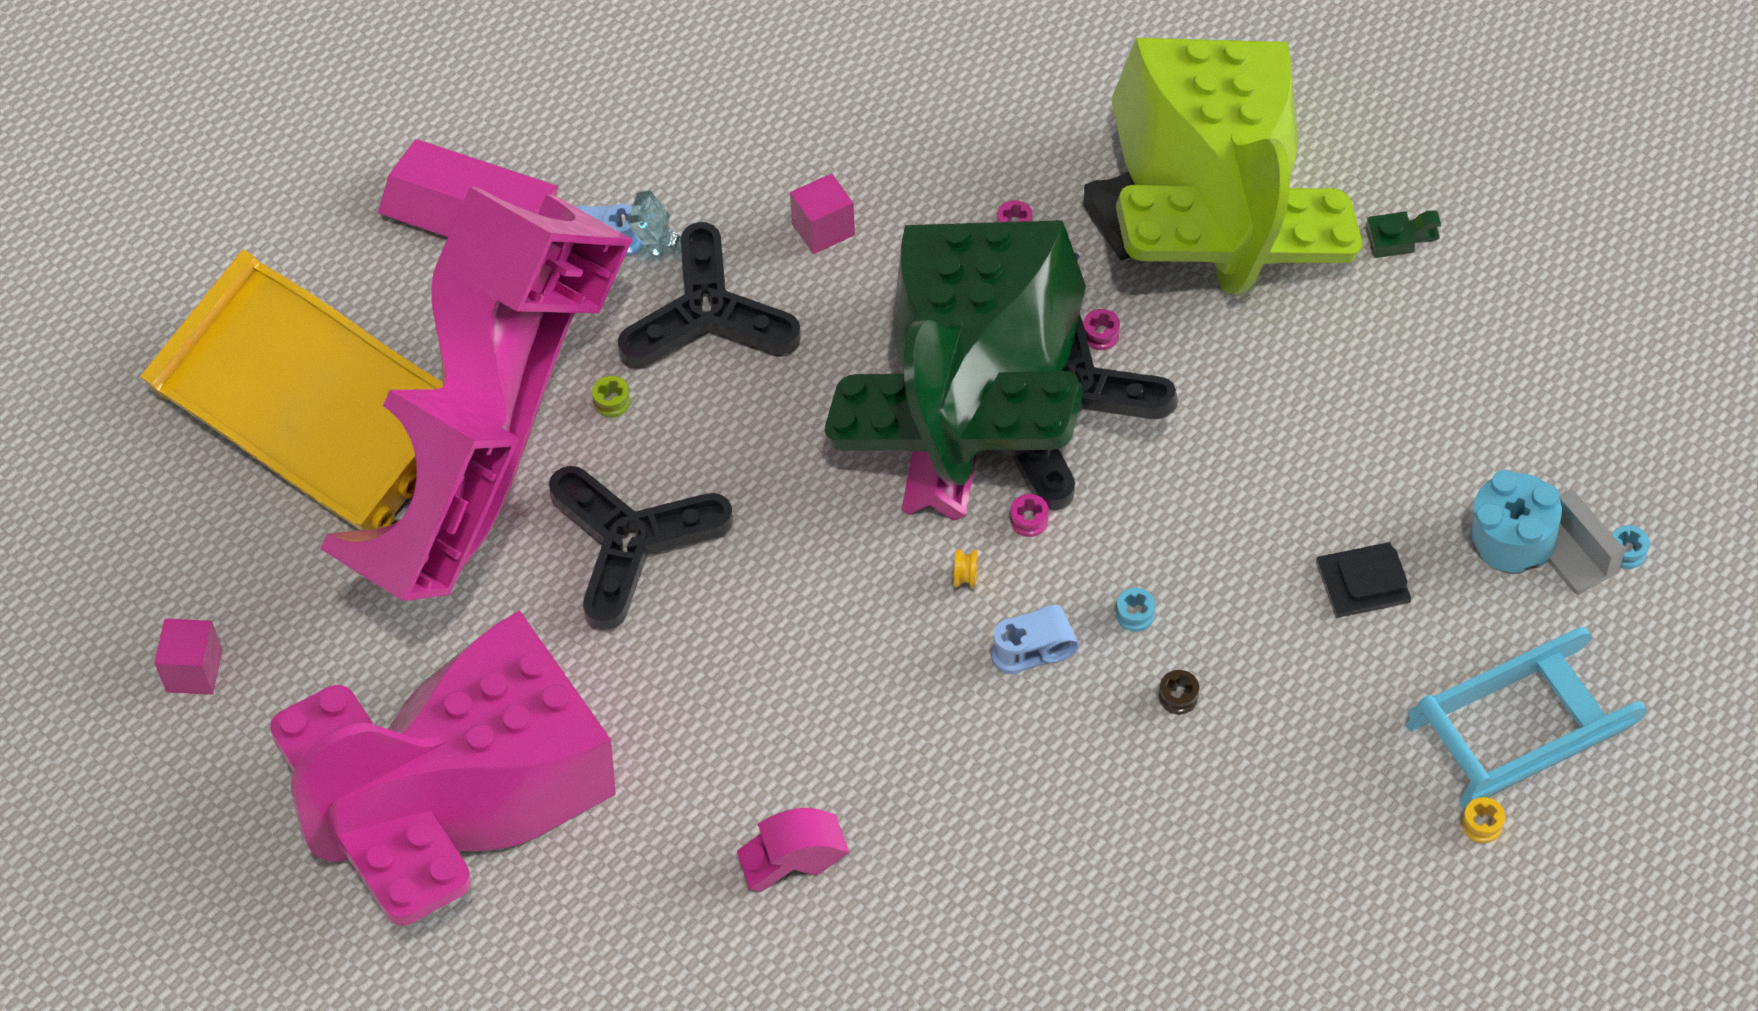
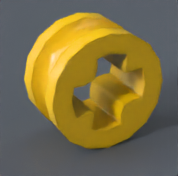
M956 549L954 587L959 588L961 584L967 583L970 588L976 589L978 550H972L971 553L965 554L962 552V549Z
M1479 797L1470 801L1466 806L1462 820L1464 833L1472 841L1481 844L1497 840L1504 826L1505 811L1500 803L1491 798ZM1477 814L1481 818L1486 815L1492 818L1490 827L1486 823H1483L1481 826L1475 823Z

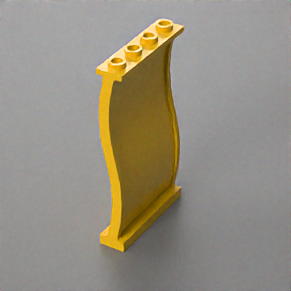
M244 249L241 250L140 375L143 381L156 394L166 401L170 400L210 426L291 485L359 530H371L390 526L394 521L395 513L407 498L414 495L416 487L417 464L411 439L397 417L383 407L389 390L439 389L443 387L442 381L383 344L304 288L262 264L254 255Z

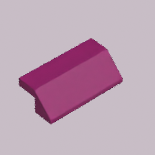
M415 139L389 173L378 213L448 237L470 187L480 188L510 204L538 214L546 194L556 196L559 185Z

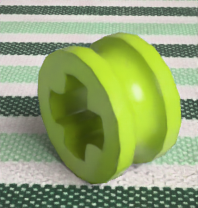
M606 376L595 382L592 387L593 404L595 410L600 415L614 418L621 416L628 410L631 399L626 381L617 376ZM611 393H618V396H613L611 401L605 400V398H609Z

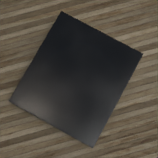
M1391 542L1316 557V564L1335 618L1411 603L1412 598L1407 588L1408 580L1398 553L1392 547Z

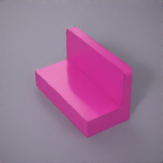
M912 451L901 510L910 515L930 505L954 521L966 516L977 454L975 455L974 466L969 480L963 485H949L939 477L928 452Z

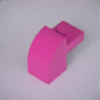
M816 808L791 809L764 819L757 824L760 834L737 850L749 889L758 892L764 891L792 870L817 876L850 853L836 814Z

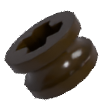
M1173 670L1165 674L1160 683L1159 701L1161 706L1171 714L1177 715L1187 714L1192 711L1197 705L1200 688L1196 677L1185 670ZM1178 687H1184L1186 693H1182L1180 698L1172 696V691H1176Z

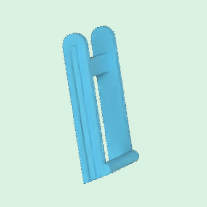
M1586 627L1576 628L1438 695H1427L1418 702L1417 706L1410 709L1408 713L1410 719L1406 724L1409 731L1412 732L1430 723L1471 781L1459 800L1463 808H1466L1470 801L1476 798L1489 797L1634 726L1646 715L1647 708L1641 701L1630 703L1606 715L1564 659L1577 653L1590 642L1592 635ZM1539 671L1580 728L1487 773L1449 720L1447 714Z

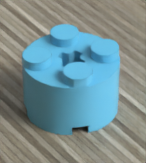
M1501 470L1495 473L1493 478L1481 487L1474 501L1471 539L1479 551L1481 559L1489 566L1509 573L1525 572L1527 567L1538 563V567L1545 564L1553 555L1558 542L1562 507L1557 488L1529 474L1514 473L1510 470Z

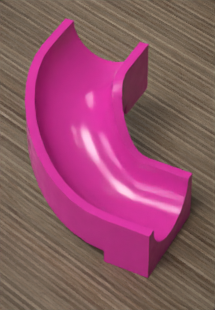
M470 187L437 261L432 277L431 300L441 354L443 387L439 389L389 390L383 407L394 414L402 423L414 448L417 479L412 501L402 519L393 525L371 530L327 533L321 550L402 601L450 595L462 567L479 550L504 505L523 456L553 367L575 313H600L633 239L555 195L546 194L538 214L499 199L480 188Z

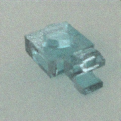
M651 190L637 192L629 214V227L656 258L662 256L664 247L669 248L674 255H678L681 248V237L668 225L670 214Z

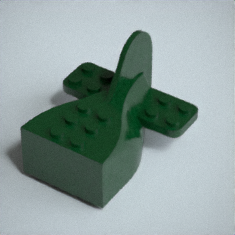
M1063 220L905 225L901 242L893 314V338L904 373L853 374L844 377L838 382L824 430L831 447L840 451L907 450L928 452L936 472L946 484L963 485L972 474L975 455L979 451L1054 450L1066 446L1071 441L1082 398V389L1076 375L1071 372L1062 371L1072 349L1086 284Z

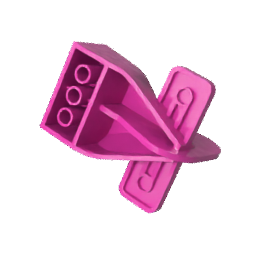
M520 610L494 625L428 677L406 700L388 729L373 724L354 693L343 685L329 686L277 713L270 722L273 741L294 773L291 781V794L300 831L310 851L318 858L326 861L350 860L386 918L398 926L412 924L458 899L468 891L471 883L470 872L458 851H489L522 844L541 836L616 795L611 738Z

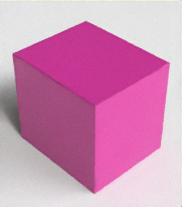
M832 173L790 192L792 225L813 255L855 236L854 203Z
M164 618L154 664L166 692L213 695L223 649L211 620Z

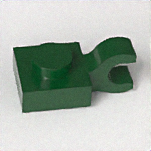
M1436 210L1425 211L1412 220H1409L1407 211L1367 217L1366 228L1374 258L1413 253L1415 251V242H1433L1440 239L1437 227L1441 226V221Z

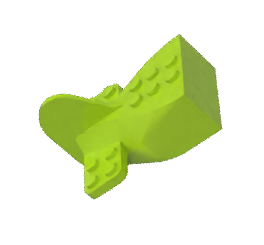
M1136 37L1111 98L1125 164L1135 185L1123 188L1116 202V211L1126 252L1132 258L1139 261L1213 262L1216 265L1220 287L1228 295L1246 293L1254 284L1264 264L1350 263L1354 261L1362 247V238L1350 197L1344 191L1334 188H1290V175L1296 159L1298 136L1292 65L1288 42Z

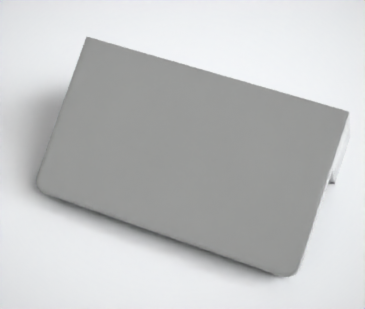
M1570 489L1559 497L1562 515L1558 542L1548 563L1573 593L1579 595L1618 574L1625 549L1577 493Z

